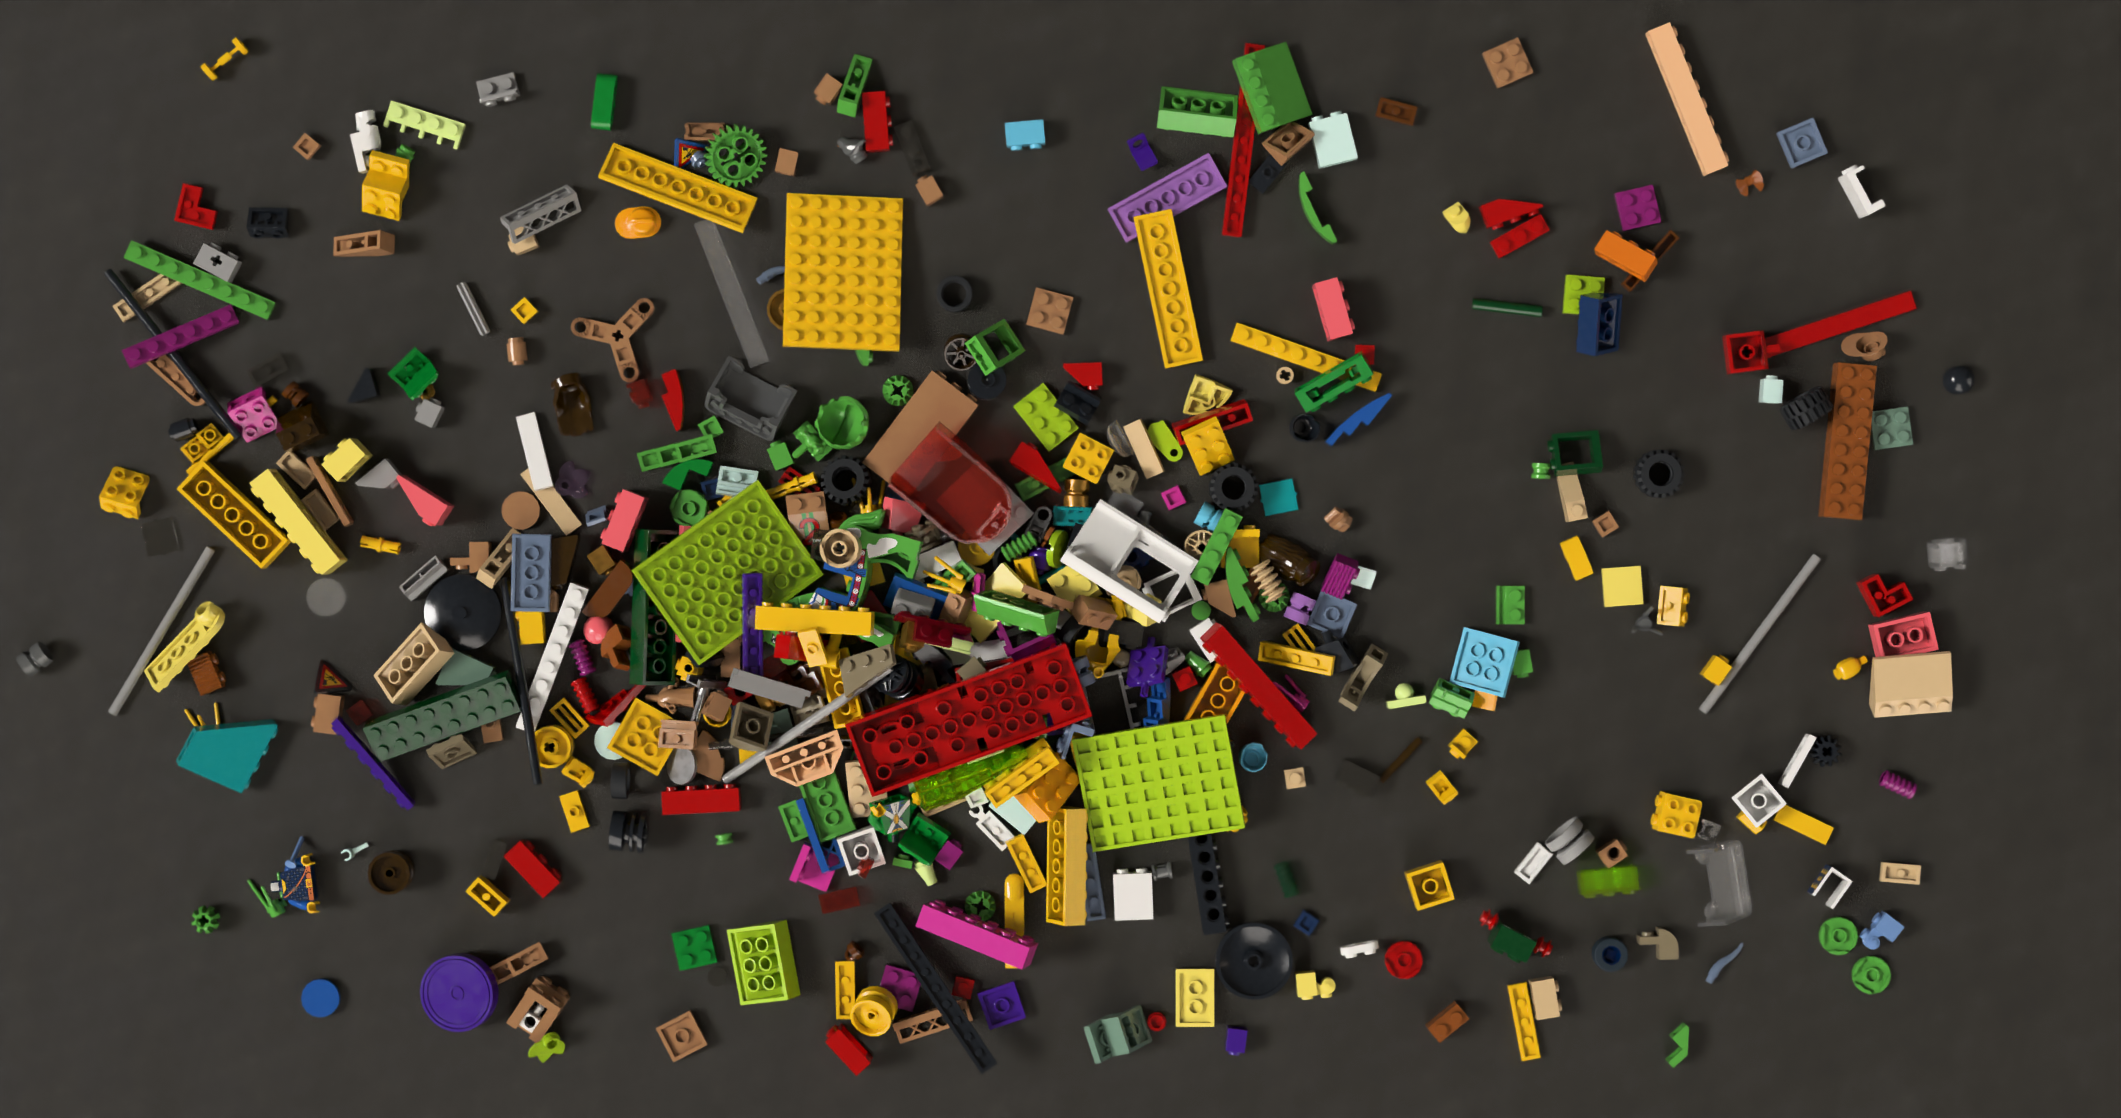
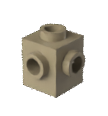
M1115 465L1113 470L1109 471L1107 477L1113 492L1129 495L1133 494L1139 479L1137 471L1132 470V468L1126 465Z

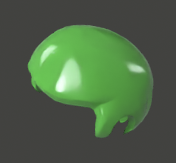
M841 396L837 400L832 398L827 404L820 405L818 417L815 420V428L818 430L819 437L830 447L835 449H851L861 444L867 436L869 415L862 403L855 398L849 396Z

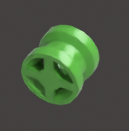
M1532 463L1534 470L1531 478L1550 479L1549 469L1551 464Z

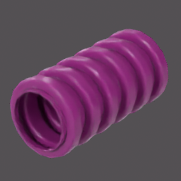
M584 639L577 640L568 645L572 649L570 651L571 654H574L573 659L577 661L575 664L579 666L577 669L581 671L580 676L588 675L596 670V667H593L594 662L590 660L592 657L588 655L589 650H586L587 645H584Z
M1888 770L1882 773L1879 780L1880 786H1885L1886 789L1890 788L1892 792L1895 791L1897 794L1901 793V796H1906L1907 799H1911L1917 790L1916 783H1911L1910 780L1906 781L1905 778L1901 779L1899 775L1895 776V773L1890 774Z

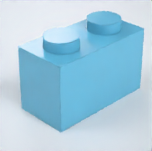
M1043 119L1005 123L1007 148H1011V151L1023 150L1022 147L1030 146V149H1040L1042 145H1045Z

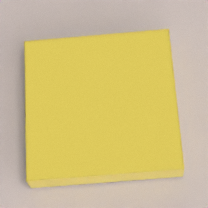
M1641 566L1601 569L1604 607L1644 604Z

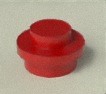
M1160 1012L1151 1013L1147 1019L1148 1027L1153 1031H1161L1166 1026L1165 1016Z

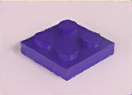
M1014 980L977 993L990 1030L1026 1018Z

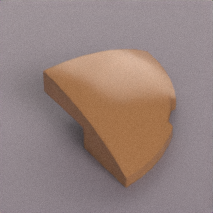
M702 730L697 738V749L692 750L697 758V772L711 779L721 781L725 769L724 757L721 758L718 750L720 745L709 732Z

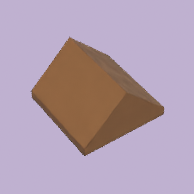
M1291 122L1281 126L1262 145L1282 166L1309 143L1315 134L1300 124Z

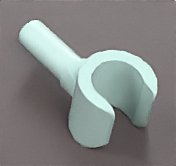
M366 842L353 849L346 848L341 854L347 851L350 856L345 861L354 858L356 853L369 847Z

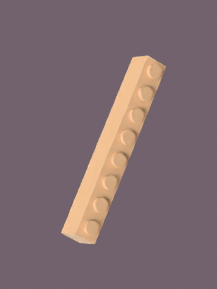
M1669 22L1648 31L1645 35L1703 176L1729 166L1727 163L1729 162L1726 151H1722L1720 146L1722 144L1721 138L1713 129V118L1711 115L1708 116L1705 109L1707 108L1706 101L1703 97H1700L1698 92L1700 90L1699 84L1696 79L1693 80L1691 75L1692 67L1684 58V47L1677 41L1678 33L1675 26H1671Z

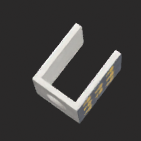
M1826 864L1807 892L1815 896L1833 872L1842 879L1825 904L1833 909L1853 881Z

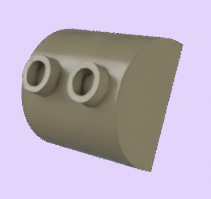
M738 702L736 704L729 743L747 751L760 752L767 750L774 713Z

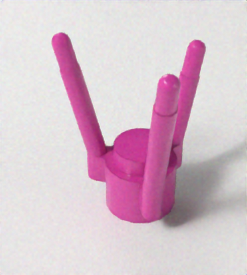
M1285 675V678L1297 692L1294 695L1278 683L1273 682L1281 692L1291 699L1289 702L1299 713L1305 710L1310 701L1306 699L1307 695L1299 689L1288 675Z

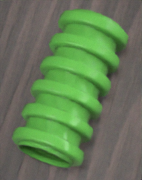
M1030 531L1026 535L1022 534L1021 538L1017 537L1016 541L1012 540L1011 544L1007 543L1006 547H1001V551L1007 561L1011 562V559H1016L1017 555L1021 556L1023 552L1026 553L1033 546H1038L1036 539Z

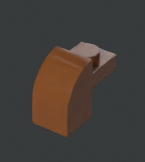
M615 624L606 632L601 642L602 657L609 658L614 668L624 671L630 669V660L626 653V650L631 647L630 627Z

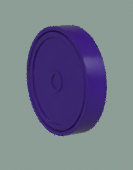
M454 953L437 960L425 972L420 986L421 1003L427 1016L437 1026L451 1032H465L483 1024L492 1015L498 1001V984L494 973L484 961L471 954Z

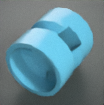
M1205 501L1193 523L1202 528L1206 526L1207 530L1213 533L1223 511L1221 509L1216 511L1215 506Z

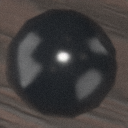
M1965 365L1951 367L1943 375V386L1947 392L1953 395L1965 394L1975 384V376L1972 370Z
M1300 413L1292 418L1289 424V431L1296 441L1309 443L1316 440L1320 434V423L1315 421L1312 415Z

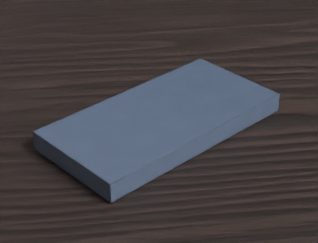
M512 534L511 611L550 612L552 535Z

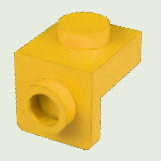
M571 756L561 771L565 776L578 782L583 788L592 782L595 773L591 766Z
M1441 770L1425 781L1443 805L1452 801L1459 793Z

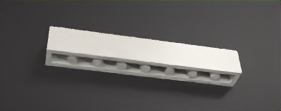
M572 581L568 587L528 693L534 731H536L590 589ZM521 713L516 728L524 730Z

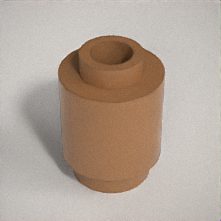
M523 337L509 338L508 344H506L508 362H512L513 366L524 365V361L528 360L526 342H524Z

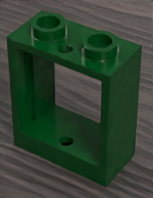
M1599 430L1552 434L1547 442L1548 452H1552L1550 469L1554 470V476L1601 473L1603 461ZM1589 439L1592 463L1561 466L1558 442Z

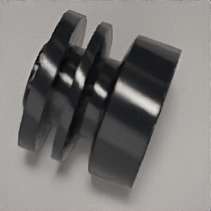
M895 654L897 664L893 666L894 671L876 682L874 686L880 692L901 701L918 695L924 685V673L917 664Z
M614 810L609 830V850L622 852L625 844L628 843L630 852H634L635 844H637V853H643L649 834L647 813H641L640 820L638 821L637 812H634L631 820H628L627 811Z

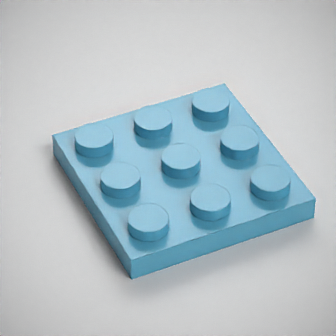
M1464 627L1449 682L1505 698L1520 642Z

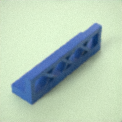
M804 798L796 800L821 872L826 874L846 866L836 838L832 839L830 849L823 847L817 836ZM831 853L838 856L840 864L830 867L828 858Z

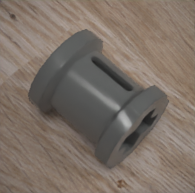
M1170 861L1167 864L1151 865L1154 881L1166 877L1173 878Z

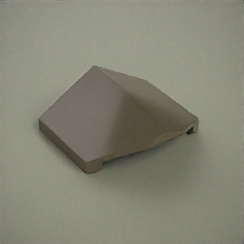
M816 693L804 700L802 709L790 705L795 726L825 706L821 694ZM829 716L825 717L815 725L830 721Z

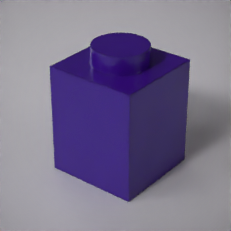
M1227 1025L1225 1051H1229L1228 1054L1240 1056V1053H1245L1248 1031L1246 1027Z

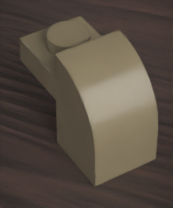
M1655 927L1656 934H1653V931H1642V935H1636V941L1640 945L1656 944V958L1659 960L1679 959L1678 942L1675 936L1666 929Z

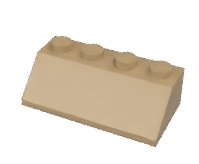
M420 623L373 676L392 704L407 706L454 655V651L445 638L426 624Z

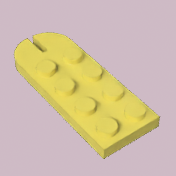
M210 601L200 604L195 611V618L146 667L144 672L154 690L159 693L163 688H166L170 681L177 674L181 673L184 666L190 660H193L197 653L204 646L208 645L213 636L221 629L225 620V613L220 607Z

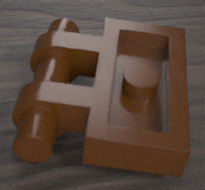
M807 661L800 662L796 668L785 671L784 675L779 677L783 683L788 682L789 685L811 691L810 697L825 688L818 672H809L811 667H809ZM801 674L803 678L796 681V676Z

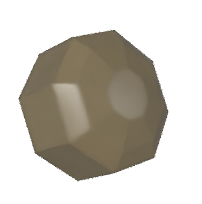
M1121 649L1114 657V665L1120 668L1128 666L1130 661L1129 652Z

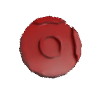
M1398 941L1387 949L1384 963L1392 976L1399 979H1409L1420 972L1423 956L1421 950L1414 943Z

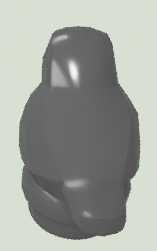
M841 137L837 141L838 147L843 150L845 155L850 156V160H853L855 164L868 156L863 148V144L866 142L865 138L858 140Z

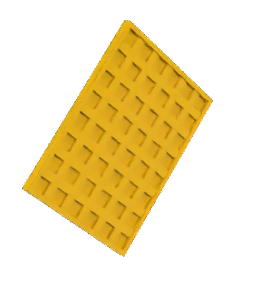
M787 193L782 347L899 352L903 198Z

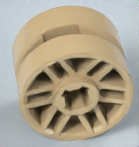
M1197 530L1189 534L1184 542V552L1199 560L1203 551H1200L1198 546L1200 544L1206 546L1212 533L1206 530Z

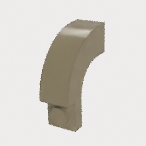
M1371 644L1346 682L1338 702L1355 712L1369 684L1383 666L1388 653Z

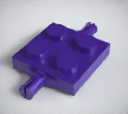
M1148 637L1146 648L1131 650L1126 684L1129 687H1141V697H1148L1150 686L1164 683L1169 649L1166 646L1155 647L1156 638Z

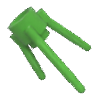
M277 872L278 880H281L280 872ZM250 879L247 881L266 908L267 913H270L271 918L286 912L284 907L287 906V902L283 900L282 892H279L281 901L278 898L271 900L265 887L261 886V890L266 898L265 900Z

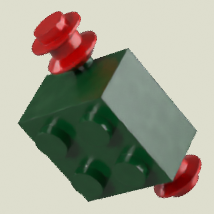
M1491 909L1484 910L1479 918L1481 926L1487 924L1488 930L1492 929L1487 939L1491 944L1490 948L1501 955L1504 952L1507 953L1509 959L1519 964L1521 961L1527 963L1532 951L1534 953L1539 951L1542 953L1541 957H1544L1545 955L1549 956L1553 949L1551 940L1545 942L1544 936L1533 940L1531 937L1502 923L1499 920V914H1491Z

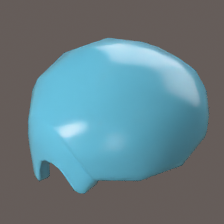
M1251 742L1246 744L1239 752V762L1246 771L1257 772L1262 770L1267 764L1268 753L1261 743Z

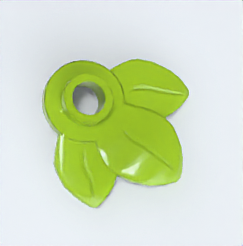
M550 1032L545 1034L541 1041L531 1046L528 1056L529 1058L537 1056L544 1063L553 1053L563 1054L565 1044L560 1040L556 1032Z

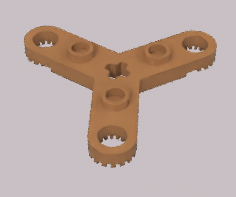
M641 298L615 325L579 317L571 323V331L578 337L610 344L621 378L625 382L631 383L639 378L640 371L630 338L654 313L655 306L650 299ZM643 302H647L650 306L647 313H642L639 310V306ZM578 322H584L586 325V330L582 333L576 331L575 327ZM620 330L623 339L620 338L619 341H616L613 334ZM628 367H632L635 370V375L632 378H627L624 374L625 369Z

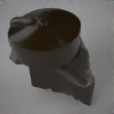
M568 373L552 381L551 389L555 390L553 405L556 411L560 434L576 437L592 431L594 425L590 395L581 382L580 374Z
M1269 534L1268 538H1265L1264 542L1259 544V564L1270 559L1267 567L1274 566L1272 572L1277 573L1286 581H1296L1297 585L1304 586L1311 583L1319 573L1320 562L1313 559L1303 547L1287 539Z

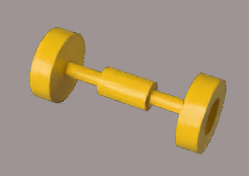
M238 37L232 39L236 47L222 55L215 65L210 67L207 63H203L200 66L212 81L218 78L214 70L233 58L232 55L239 50L243 55L249 52Z

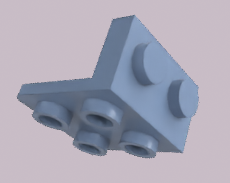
M1090 718L1062 727L1064 731L1062 738L1059 737L1056 743L1060 759H1065L1074 732L1093 737L1095 729L1092 721L1089 720Z

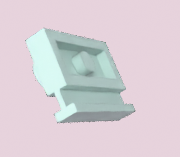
M720 465L716 494L735 496L757 480L758 471Z

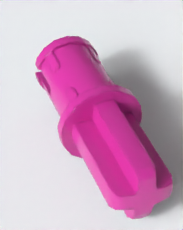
M981 572L974 575L973 590H971L973 594L971 610L976 612L974 594L985 591L986 575Z

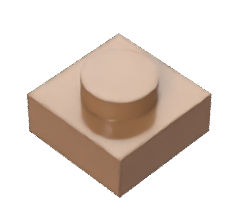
M304 133L293 146L307 160H310L321 147L307 133Z
M1609 511L1592 520L1601 537L1619 528Z

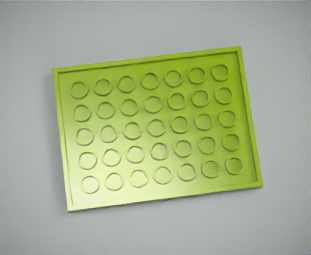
M759 480L751 483L631 570L698 665H701L742 635V573H762L763 602H773V606H781V603L787 602L824 575Z

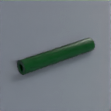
M1473 298L1472 300L1473 310L1532 317L1542 316V306L1479 298Z

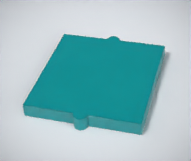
M1292 479L1259 485L1262 498L1260 502L1263 503L1265 516L1299 510L1296 499L1297 492L1294 490Z

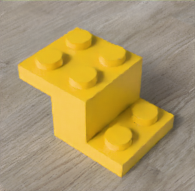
M374 150L371 151L369 171L362 184V212L400 221L402 201L409 188V159Z

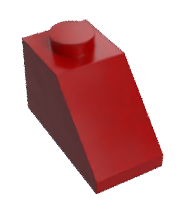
M1102 362L1063 364V369L1083 387H1087V390H1099V386H1103Z

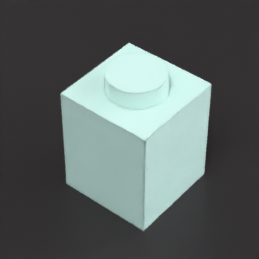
M1766 375V379H1760L1759 403H1782L1783 380H1778V376Z

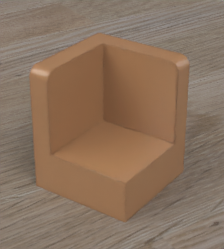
M780 148L775 172L795 177L798 152Z

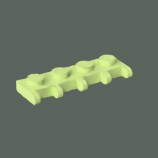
M395 101L390 102L383 125L388 128L390 121L402 124L400 128L402 133H405L407 126L420 130L418 137L423 139L425 132L437 135V144L440 145L443 142V138L455 141L453 149L456 150L459 148L466 126L464 123Z

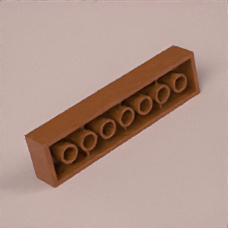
M1833 363L1830 400L1834 407L1828 413L1818 517L1862 520L1877 366Z

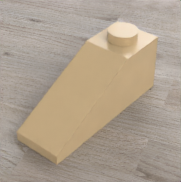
M1574 462L1564 463V464H1561V466H1562V465H1574ZM1556 476L1565 521L1572 522L1588 518L1578 476Z
M514 528L509 531L478 571L476 579L491 589L512 563V534H521Z

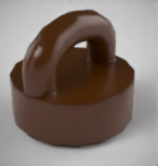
M841 511L831 513L828 517L830 528L832 530L838 529L848 519L847 514Z
M851 941L847 945L845 952L847 961L859 960L864 956V951L857 942Z

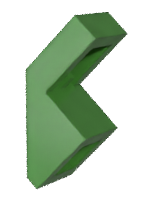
M1683 1022L1669 1034L1679 1046L1665 1059L1673 1068L1688 1055L1689 1027Z

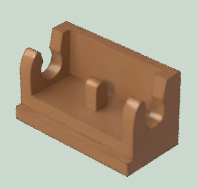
M685 123L686 133L684 134V139L696 142H709L708 139H715L713 133L720 134L719 128L725 131V123Z

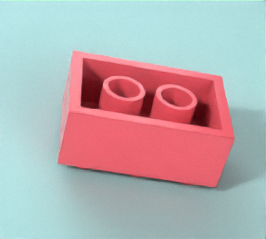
M1336 277L1315 283L1312 288L1327 342L1353 334L1352 330L1355 329L1353 319L1348 317L1347 312L1350 308L1347 299L1344 300L1342 296L1344 292L1342 281H1338Z
M627 489L618 492L615 498L616 508L610 511L608 516L610 523L608 528L603 529L600 537L603 539L601 544L622 552H628L635 535V529L638 528L649 498Z
M1923 611L1868 624L1875 657L1919 654L1939 650L1930 612Z

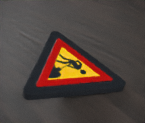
M320 660L313 692L315 694L351 691L352 686L328 663Z

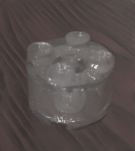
M1954 538L1934 539L1932 543L1927 541L1928 566L1935 568V571H1945L1947 567L1965 569L1968 563L1966 539L1959 538L1960 542H1954Z

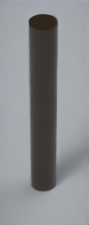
M1416 737L1378 779L1384 784L1423 741Z

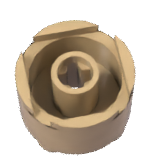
M834 529L826 533L821 541V557L832 567H850L861 557L862 544L859 537L853 531ZM839 544L845 546V549H843V553L841 551H837V548L840 547Z

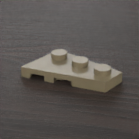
M888 644L839 660L846 698H850L858 689L867 686L869 681L876 676L879 677L897 664L893 645Z

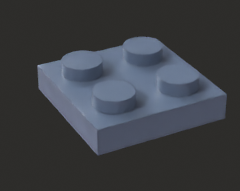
M1814 118L1776 133L1790 168L1828 153Z
M1320 591L1307 625L1321 631L1331 629L1333 636L1337 638L1343 637L1357 604L1344 598L1341 600Z

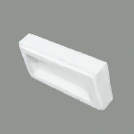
M1537 842L1515 869L1514 873L1530 884L1553 854Z

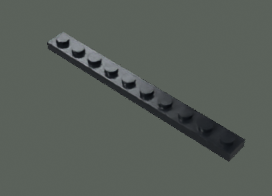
M891 903L875 912L874 915L980 1073L984 1074L997 1065L998 1062Z

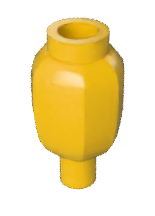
M1865 656L1858 659L1849 657L1840 661L1836 669L1833 670L1834 676L1838 680L1852 678L1859 673L1861 665L1868 662Z

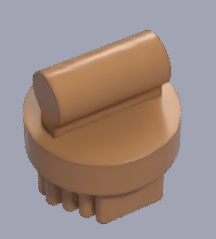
M1337 506L1324 517V520L1329 523L1330 527L1340 532H1345L1353 520L1347 511L1342 508L1339 509Z

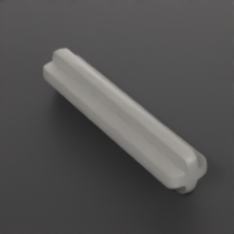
M466 282L459 283L457 289L480 335L488 334L490 329Z

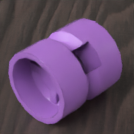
M1293 592L1290 599L1291 606H1287L1284 617L1306 626L1310 618L1308 613L1313 610L1316 600Z

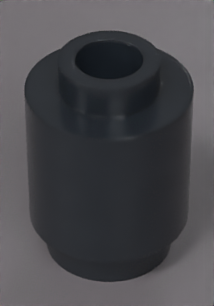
M185 418L170 424V429H168L171 439H175L177 442L195 436V433L199 432L198 424L194 418Z

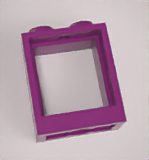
M1001 621L997 622L999 630L996 631L1000 641H1005L1006 646L1003 648L1007 657L1012 656L1014 661L1051 646L1052 643H1057L1054 635L1050 634L1047 637L1039 636L1013 648L1006 631L1016 627V625L1006 626L1001 624Z

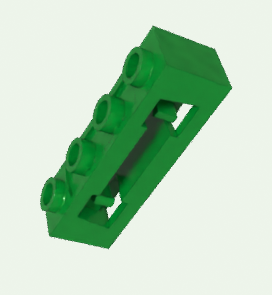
M1361 351L1297 387L1294 393L1306 413L1310 410L1314 412L1322 407V403L1326 401L1330 403L1338 398V394L1342 392L1348 393L1359 382L1363 384L1372 379L1373 369ZM1349 369V377L1324 390L1323 394L1319 396L1320 391L1318 388L1346 373L1345 370Z

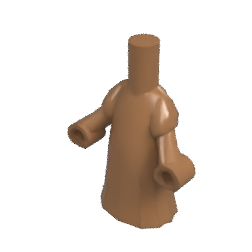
M675 677V685L664 687L659 694H646L645 700L646 702H658L662 708H667L671 714H675L677 711L676 707H695L697 688L693 686L673 689L680 684L679 679Z

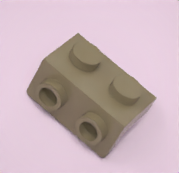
M936 518L926 520L924 525L912 526V530L905 532V537L922 541L921 552L943 543L939 527L945 525L944 520L937 521Z

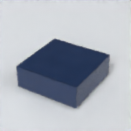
M718 478L701 482L702 491L707 501L724 497V495L716 494Z
M1303 909L1293 926L1310 936L1320 920Z

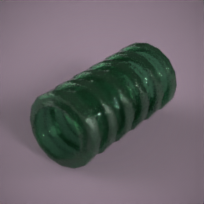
M1283 861L1273 866V869H1276L1275 875H1278L1277 880L1280 881L1279 886L1283 888L1281 891L1284 892V898H1290L1300 893V890H1297L1298 884H1295L1296 879L1293 878L1294 874L1290 871L1292 868L1288 866L1290 864L1289 861Z

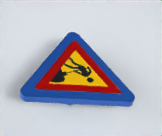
M676 138L674 166L683 169L691 163L690 159L694 153L699 150L707 151L705 147L709 145Z

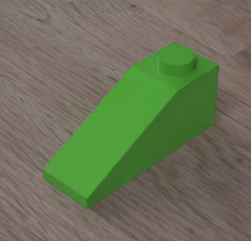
M854 54L838 99L837 113L856 117L873 59Z

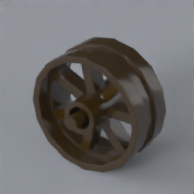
M963 333L955 334L945 343L944 357L951 368L963 371L972 368L976 364L974 357L971 353L967 352L969 350L964 346L965 341L972 338L970 335ZM962 340L960 345H957L955 341ZM950 344L956 349L947 351ZM948 355H956V357L951 361ZM966 356L972 358V361L966 363ZM960 359L963 361V364H957L956 362Z

